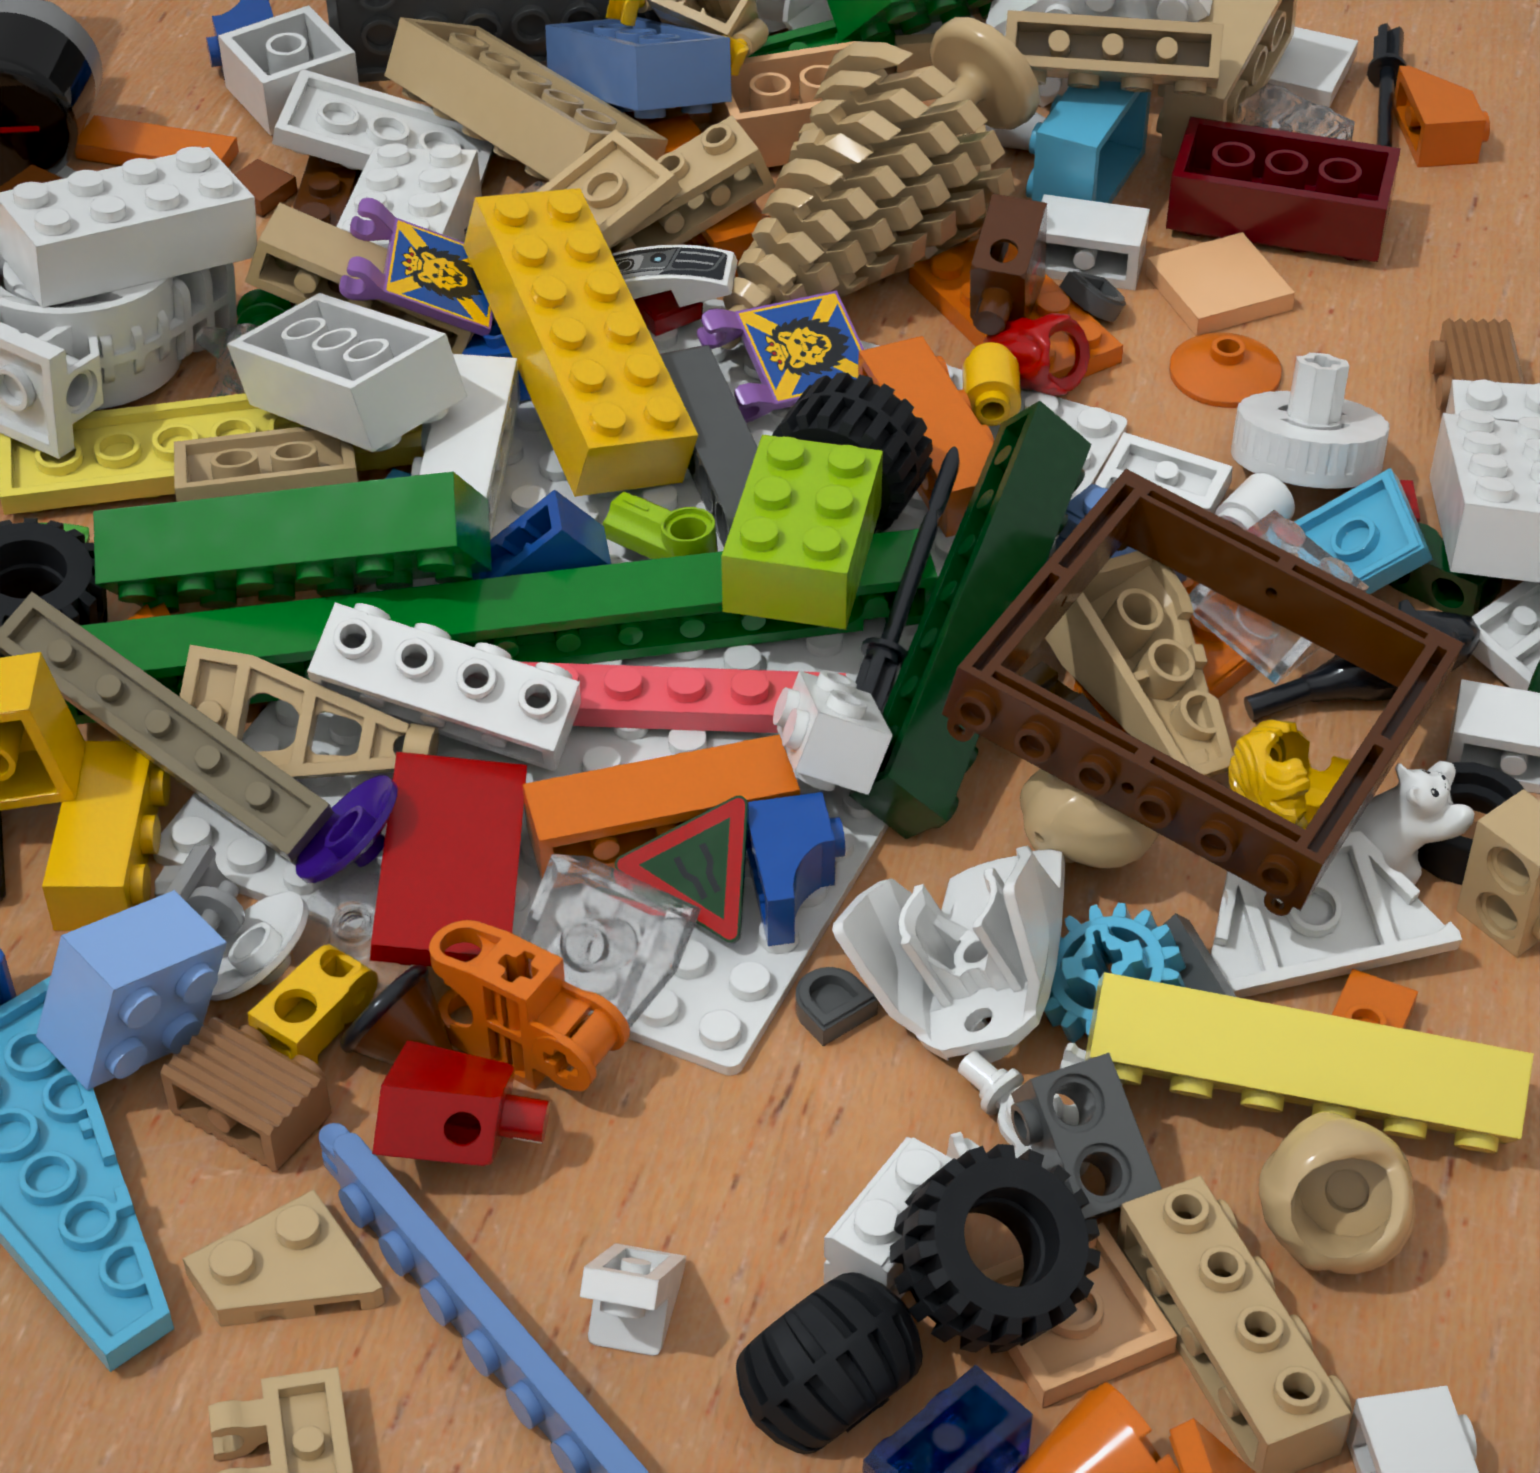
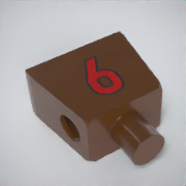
M992 194L970 269V317L973 319L974 326L980 332L987 335H998L1005 330L1008 321H1015L1022 317L1030 318L1045 279L1047 203ZM1009 243L1017 248L1018 254L1012 261L1003 263Z

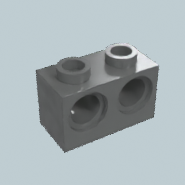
M1110 1053L1032 1078L1011 1093L1015 1103L1011 1106V1119L1019 1140L1023 1145L1031 1146L1032 1150L1044 1155L1043 1168L1050 1171L1059 1164L1071 1175L1064 1184L1072 1194L1082 1188L1090 1202L1081 1209L1085 1220L1098 1219L1121 1210L1122 1203L1162 1189ZM1055 1094L1065 1095L1076 1104L1079 1112L1077 1126L1068 1125L1057 1116L1053 1106ZM1082 1162L1095 1165L1103 1174L1105 1179L1103 1196L1091 1193L1083 1185L1080 1178Z

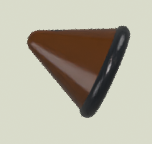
M421 964L412 966L388 985L361 1012L343 1034L340 1041L342 1050L346 1053L355 1052L391 1065L394 1064L407 1040L453 1050L428 979L429 971L427 967Z

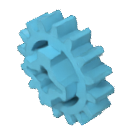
M1119 902L1112 916L1108 917L1103 916L1097 904L1090 906L1089 921L1082 924L1069 915L1064 919L1069 933L1064 938L1060 937L1056 971L1044 1012L1053 1027L1061 1025L1067 1039L1072 1043L1079 1040L1085 1032L1087 1037H1089L1098 980L1104 972L1110 973L1108 967L1110 963H1112V974L1185 987L1179 973L1186 968L1185 961L1179 947L1176 946L1170 928L1166 924L1157 927L1151 911L1144 909L1132 920L1126 904Z

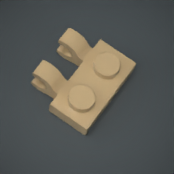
M338 1367L261 1379L263 1399L250 1401L229 1400L208 1406L215 1460L237 1459L248 1455L262 1443L268 1442L270 1466L230 1468L217 1473H353Z

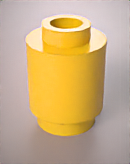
M988 342L976 346L963 363V390L968 395L972 412L980 424L998 426L1020 411L1019 363L1010 350L1002 344Z

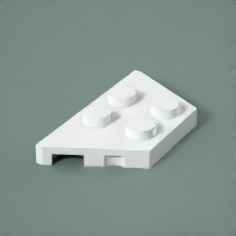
M1355 831L1349 834L1301 911L1293 907L1290 913L1285 916L1271 913L1264 904V897L1267 892L1227 871L1211 956L1236 997L1244 998L1350 974L1352 968L1364 971L1457 950L1462 937L1460 931L1451 921L1444 925L1418 899L1420 890L1402 872L1390 868L1383 858V853L1361 831Z

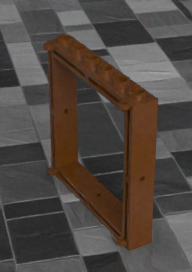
M1125 469L957 667L942 715L949 718L947 729L956 740L966 742L975 733L1267 892L1264 897L1265 907L1275 915L1285 916L1290 913L1293 907L1301 911L1442 690L1465 643L1154 482ZM1129 546L1398 687L1306 829L1297 826L1016 674L1116 551H1123Z

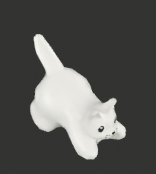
M1438 761L1428 770L1406 769L1401 763L1397 764L1395 771L1399 779L1398 785L1373 797L1351 831H1361L1383 853L1386 864L1390 868L1402 872L1414 885L1422 874L1421 865L1418 861V849L1426 843L1444 841L1464 834L1474 820L1475 813L1471 807L1463 804H1453L1451 801L1450 790L1456 770L1454 764L1447 761Z

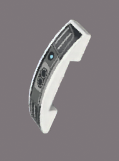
M656 245L612 254L633 299L671 290L679 307L731 295L738 263L734 252L698 245Z

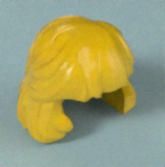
M1262 721L1256 727H1253L1248 734L1241 736L1236 741V746L1233 749L1234 755L1231 756L1228 768L1229 784L1231 790L1306 829L1351 759L1333 756L1330 766L1325 771L1314 769L1309 758L1310 741L1301 731L1297 730L1296 722Z

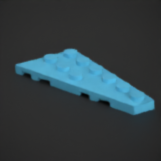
M49 976L0 1006V1244L106 1368L112 1372L174 1330V1326L94 1089L86 1090L36 1037L51 977Z

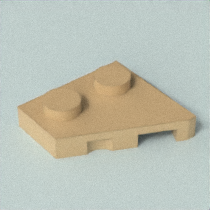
M315 1190L294 1199L183 1258L188 1278L220 1327L257 1323L259 1320L269 1316H279L284 1319L316 1316L315 1305L360 1300L361 1310L376 1309L385 1304L382 1285Z

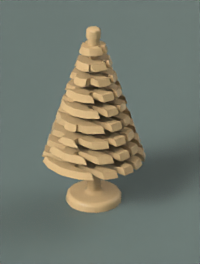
M954 17L943 24L934 34L930 47L932 66L888 75L884 68L901 64L912 56L913 53L883 42L855 41L836 53L814 99L822 97V102L811 107V123L804 124L799 131V140L793 143L789 163L783 166L776 181L774 192L770 194L762 211V214L768 213L770 217H766L758 222L752 234L754 241L743 252L737 265L738 277L734 278L732 293L723 297L726 310L735 312L836 290L840 298L889 275L915 266V262L928 260L946 251V249L948 250L950 247L979 235L988 210L985 208V204L990 203L992 194L1008 196L1015 191L1011 167L977 172L975 169L976 166L994 163L1006 153L994 130L958 137L955 135L975 132L984 124L994 129L1012 130L1028 122L1035 115L1040 103L1038 81L1028 61L1013 42L993 26L975 18ZM936 99L929 107L921 102ZM740 336L739 338L721 347L725 349H732L742 340V338Z

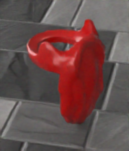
M1050 313L1035 320L1022 317L1015 321H1008L1003 332L998 335H987L983 343L994 342L1002 344L1016 357L1019 363L1021 390L1031 389L1053 396L1066 395L1068 391H1072L1077 387L1087 372L1090 360L1089 343L1085 332L1068 314ZM1062 331L1070 337L1074 344L1075 361L1072 369L1066 376L1057 378L1049 372V351L1051 345L1049 338L1054 333Z

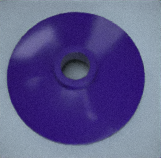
M386 775L375 776L364 781L340 799L332 807L333 815L298 856L296 874L306 883H317L341 872L353 862L358 867H363L374 860L384 847L385 836L381 831L392 813L398 793L397 784Z

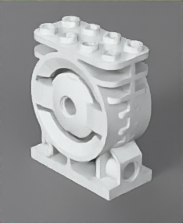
M0 254V433L60 459L75 449L72 424L94 410L123 405L138 400L159 389L174 376L179 369L182 359L192 352L204 350L212 344L214 338L227 335L236 326L237 312L233 263L42 308Z

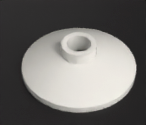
M290 891L279 892L256 902L244 911L245 921L236 934L227 937L221 936L227 944L218 972V981L213 989L210 1000L220 1001L235 997L259 983L262 985L270 984L283 975L291 963L290 953L302 935L308 919L307 903L297 893Z

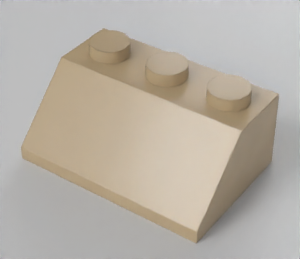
M306 426L174 442V489L177 502L358 482L353 444Z

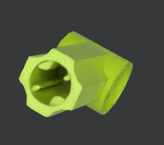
M623 491L610 503L609 512L603 521L606 539L650 559L718 552L715 519L705 509L683 507L670 511Z

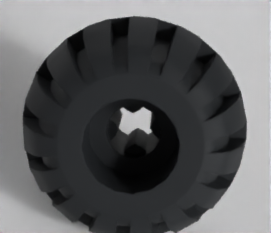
M850 1272L837 1276L815 1290L755 1337L740 1353L736 1362V1373L740 1396L755 1426L761 1429L775 1443L796 1453L810 1454L825 1447L844 1431L848 1433L871 1413L890 1400L889 1397L906 1385L919 1372L923 1354L919 1331L904 1302L884 1284L861 1273Z

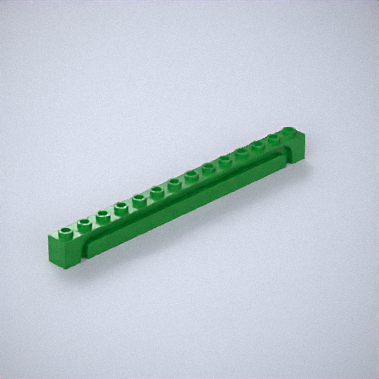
M919 529L873 534L846 630L723 612L721 562L723 551L80 626L179 697L190 645L254 655L310 680L307 670L335 602L354 608L357 603L372 605L386 612L391 617V621L413 628L417 623L430 624L446 631L451 636V640L475 647L476 643L492 644L507 651L512 656V660L518 662L598 663L863 631L865 619L885 617V621H887ZM931 553L905 626L920 623L938 579ZM257 694L250 699V704L279 701L280 699L269 694ZM65 700L77 725L96 722Z

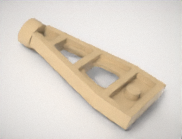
M190 645L180 697L239 740H243L250 699L255 695L269 694L291 704L296 709L299 719L294 742L282 750L258 752L295 780L394 772L396 760L394 746L401 736H405L402 752L437 756L439 746L438 727L416 723L408 724L254 655ZM328 712L357 721L362 727L358 751L349 756L315 754L312 751L318 715Z

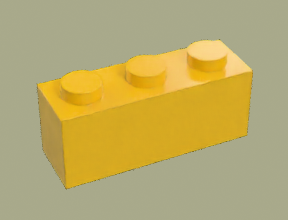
M85 741L75 800L61 803L42 884L54 931H73L150 899L151 873L147 863L149 854H158L160 849L161 825L157 814L159 806H167L169 803L170 775L123 741Z

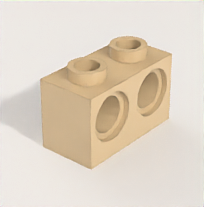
M1525 789L1477 821L1456 909L1457 912L1516 958L1540 942V801Z

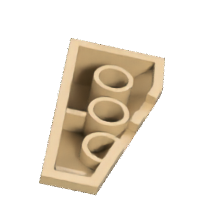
M1139 551L1110 558L1045 637L1061 665L1129 735L1209 778L1228 772L1230 759L1234 754L1219 700L1209 693L1203 668L1208 661L1203 644H1195L1189 622L1194 611L1188 592L1173 569Z

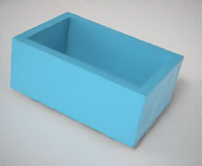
M1100 81L1099 88L1096 89L1068 87L1063 96L1057 95L1052 103L1050 114L1043 123L1038 122L1035 125L1030 137L1029 152L1035 155L1034 168L1027 181L1026 196L1040 202L1043 195L1046 194L1112 203L1145 154L1151 92L1124 91L1120 89L1121 82Z

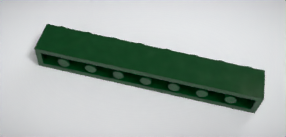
M1041 401L1036 402L1001 423L913 637L907 657L904 659L883 710L882 716L892 733V738L870 793L867 795L851 790L849 793L852 799L905 839L931 828L942 827L951 819L958 807L959 798L956 795L964 774L970 769L977 758L978 748L976 743L979 735L975 733L966 742L956 740L947 729L949 718L942 715L957 667L1049 560V554L1055 538L1064 529L1068 521L1066 510L1072 494L1085 477V471L1082 468L1092 444Z

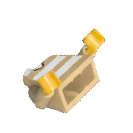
M609 0L605 17L607 19L621 20L620 22L623 25L635 26L638 13L654 10L662 23L730 37L731 75L738 76L745 58L761 48L769 36L767 24L758 17L756 0Z

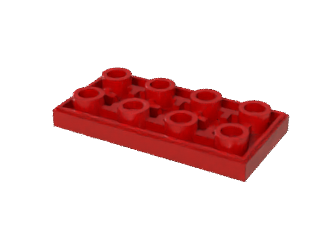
M396 752L393 781L397 784L398 793L386 827L371 938L370 961L397 963L400 965L421 964L432 967L429 951L431 939L444 926L462 920L478 921L512 933L524 807L523 784L526 783L527 765ZM462 942L448 947L443 954L463 962H468L476 958L480 954L481 949L472 943Z

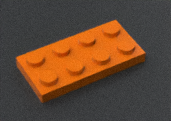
M978 239L944 251L928 260L915 262V266L909 268V283L975 347L983 344L987 334L976 329L973 319L970 317V269ZM1009 243L1003 263L1012 261L1018 254L1017 248ZM1045 274L1043 285L1029 319L1035 320L1050 313L1070 315L1071 319L1080 325L1087 337L1090 352L1087 372L1083 378L1122 363L1123 344L1086 310L1075 303ZM1062 331L1054 333L1049 338L1051 342L1049 372L1057 378L1066 376L1072 369L1075 361L1074 344L1070 337Z

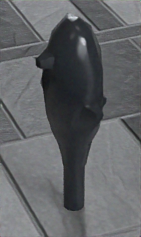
M1408 599L1398 602L1399 610L1465 643L1451 672L1469 659L1480 642V629L1471 616L1450 612L1415 610ZM1335 655L1315 670L1303 674L1298 679L1244 697V705L1249 718L1254 721L1308 701L1320 702L1339 699L1363 701L1389 700L1393 697L1398 687Z

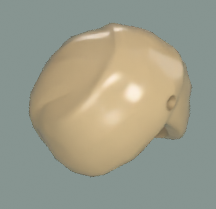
M1039 769L1028 779L1020 793L1024 830L1032 847L1035 850L1051 849L1060 851L1065 857V863L1077 862L1096 868L1122 867L1140 859L1159 836V833L1042 769Z
M1322 1112L1314 1114L1300 1122L1284 1138L1277 1150L1264 1163L1260 1173L1259 1196L1267 1226L1278 1242L1302 1266L1310 1270H1327L1338 1274H1360L1375 1270L1387 1264L1399 1254L1412 1234L1415 1222V1199L1412 1187V1174L1407 1157L1391 1138L1367 1123L1335 1113Z

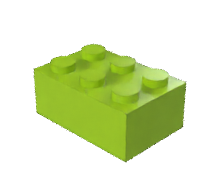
M761 436L721 555L723 612L846 630L881 509L883 451L859 448L853 445H836L799 440L793 437Z

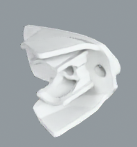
M1027 845L1016 848L1017 856L1001 858L969 868L949 879L941 910L924 884L914 886L913 893H911L892 878L879 881L860 893L833 923L832 931L836 940L888 1015L914 1033L927 1050L949 1061L950 1057L969 1054L972 1051H977L990 1063L998 1061L1009 1054L1017 1044L1039 1025L1050 996L1057 966L1062 928L1065 857L1062 852L1051 849L1032 851ZM987 1017H991V1022L989 1024L985 1019Z

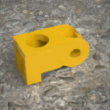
M330 944L323 945L305 959L248 1012L249 1025L260 1031L274 1050L290 1059H293L296 1055H303L319 1066L318 1055L344 1029L345 1024L354 1021L371 1002L378 985L377 972Z

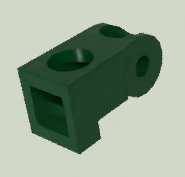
M1418 522L1433 560L1388 585L1442 612L1472 617L1490 605L1501 592L1503 578L1450 572L1443 538L1434 528Z

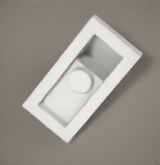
M615 1243L584 1266L580 1297L593 1300L588 1331L589 1342L602 1347L651 1356L658 1355L663 1348L685 1269L686 1256Z

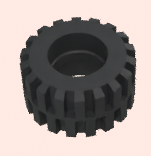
M836 373L833 379L825 375L818 378L813 385H809L772 436L793 437L799 440L836 445H853L859 448L883 451L881 509L874 534L877 529L883 532L898 519L931 468L933 459L929 455L933 451L932 439L924 436L928 428L922 418L913 415L914 407L906 398L902 401L893 394L895 390L885 383L880 387L873 384L871 377L861 374L857 379H853L849 373Z
M24 518L23 523L12 524L11 520L0 522V627L31 592L38 595L78 625L108 622L107 591L95 584L94 543H85L84 534L76 529L65 531L63 523L52 520L47 524L38 523V518ZM0 653V658L6 657L2 653Z
M997 1144L987 1153L983 1146L968 1150L958 1159L953 1158L916 1188L905 1201L908 1207L897 1215L894 1230L902 1237L890 1246V1263L902 1264L904 1272L894 1278L899 1295L908 1291L912 1293L917 1303L908 1309L917 1322L929 1316L936 1323L931 1335L945 1343L959 1335L961 1336V1350L976 1353L989 1345L991 1354L1006 1352L1018 1344L1023 1346L1068 1319L1077 1311L1075 1304L1088 1297L1094 1283L1086 1276L1098 1269L1101 1252L1089 1248V1242L1100 1235L1097 1220H1085L1081 1209L1090 1202L1082 1188L1072 1194L1064 1184L1071 1175L1059 1164L1050 1171L1043 1168V1154L1028 1149L1016 1158L1014 1145ZM968 1213H981L991 1216L1007 1226L1016 1237L1022 1251L1024 1263L1023 1276L1019 1287L999 1284L985 1276L976 1267L968 1253L964 1237Z

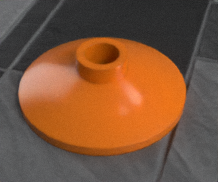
M1220 332L1198 335L1180 344L1171 356L1169 373L1175 386L1189 398L1210 406L1237 408L1241 400L1250 395L1269 391L1275 392L1280 384L1282 368L1275 353L1261 342L1239 334Z

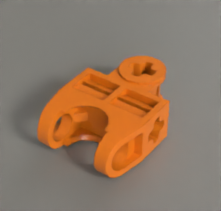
M462 920L444 926L430 941L429 951L432 968L439 977L444 979V984L452 988L441 997L438 1003L450 1043L467 1054L511 1064L515 1067L514 1080L534 1090L546 1076L566 1089L572 1091L586 1090L596 1078L597 1065L609 1051L622 1048L630 1037L628 1022L615 1005L599 994L584 991L565 982L563 958L508 931L478 921ZM462 942L472 943L481 949L480 954L468 962H463L443 954L448 947ZM469 1006L473 1016L472 1024L456 1022L451 1018V1015L456 1009ZM593 1010L594 1012L588 1016L589 1012Z

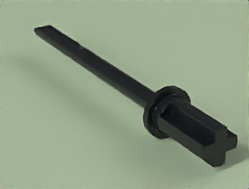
M1388 23L1380 25L1378 27V35L1374 37L1373 59L1368 64L1367 76L1374 86L1379 87L1376 145L1392 147L1394 88L1396 87L1399 66H1407L1403 59V29L1399 26L1391 30Z
M955 446L948 451L942 462L930 496L929 511L924 516L881 638H867L861 645L860 651L864 658L855 681L857 684L856 689L871 693L881 714L893 689L899 669L902 667L904 659L908 654V651L899 645V641L938 532V519L947 506L959 472L960 458L958 449Z

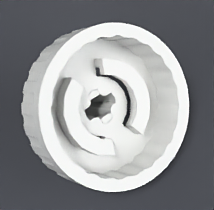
M1309 352L1307 355L1296 356L1291 391L1263 392L1250 395L1241 400L1237 407L1231 455L1238 464L1253 473L1272 475L1283 483L1325 489L1353 488L1382 473L1390 429L1389 423L1381 414H1378L1373 409L1344 399L1349 372V364L1346 360L1333 357L1330 354Z

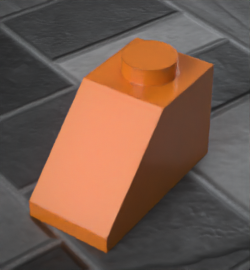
M1399 66L1394 93L1393 113L1417 167L1478 164L1482 142H1487L1489 139L1490 120L1488 113L1481 110L1473 91L1412 66Z

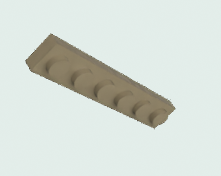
M31 592L0 627V653L9 657L41 652L65 700L291 863L296 860L333 815L334 812L328 802L35 593Z

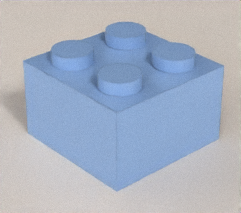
M175 890L63 934L60 937L36 1037L86 1090L114 1078H126L136 1072L141 1066L170 1053L179 1054L182 1046L189 1045L191 1037L198 1035L201 1026H204V1019L213 989L218 981V972L227 942Z

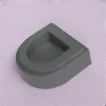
M1069 271L1059 286L1081 308L1106 321L1114 322L1126 305L1124 296L1104 277L1078 271Z
M824 967L815 969L801 978L796 987L795 1010L800 1023L822 1046H825L877 1015L878 1000L852 973L840 968Z

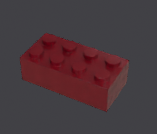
M1190 116L1171 176L1166 229L1183 231L1194 236L1209 235L1221 238L1243 232L1252 244L1259 243L1284 247L1295 252H1316L1341 256L1351 261L1366 260L1378 262L1391 207L1401 148Z

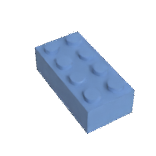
M639 17L636 18L635 26L623 25L620 22L621 20L617 19L545 25L547 68L621 112H634V117L653 119L665 117L666 108L681 107L682 113L701 114L712 112L713 103L732 102L730 37Z

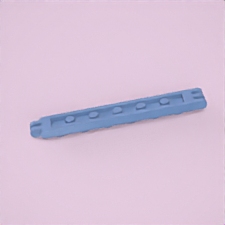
M330 1123L325 1125L319 1132L323 1163L325 1168L340 1184V1190L338 1191L339 1199L349 1218L359 1228L367 1224L379 1237L380 1249L394 1272L399 1276L409 1273L419 1284L422 1300L432 1317L442 1326L451 1322L462 1335V1344L465 1352L478 1372L485 1377L494 1373L506 1388L507 1400L520 1422L528 1429L538 1425L552 1442L550 1444L552 1454L563 1473H649L377 1156L372 1154L371 1149L357 1134L350 1133L342 1124Z

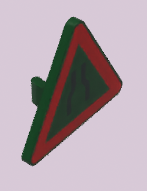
M740 795L728 799L619 856L615 861V869L730 944L736 943L741 938L749 816L748 801Z

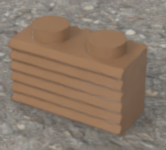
M1448 318L1442 324L1440 340L1431 341L1429 348L1430 374H1439L1436 385V406L1438 410H1446L1452 380H1490L1501 383L1525 384L1511 323L1507 319L1499 323L1495 318L1490 322H1487L1484 318L1478 322L1472 318L1467 322H1464L1461 318L1453 322Z
M211 1017L207 1026H201L199 1034L192 1036L189 1045H183L179 1054H173L170 1064H164L160 1072L168 1108L174 1115L180 1114L185 1121L190 1120L196 1128L202 1127L207 1134L212 1133L217 1140L223 1139L228 1146H234L239 1153L245 1152L250 1159L255 1158L261 1165H267L272 1172L278 1171L332 1113L327 1079L324 1072L315 1062L303 1055H296L293 1059H290L274 1050L266 1037L254 1027L241 1025L237 1029L217 1017Z

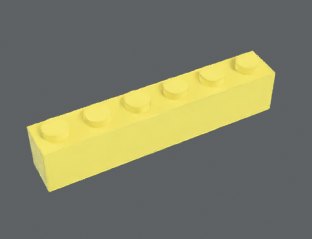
M1104 972L1098 980L1084 1061L1110 1053L1122 1084L1141 1085L1142 1075L1171 1080L1169 1091L1180 1095L1212 1099L1213 1088L1242 1093L1240 1105L1269 1112H1283L1284 1102L1313 1107L1311 1116L1317 1113L1329 1112L1355 1119L1357 1115L1383 1120V1133L1404 1138L1425 1140L1427 1129L1455 1134L1454 1146L1477 1152L1497 1153L1499 1143L1507 1144L1522 1138L1534 1053Z

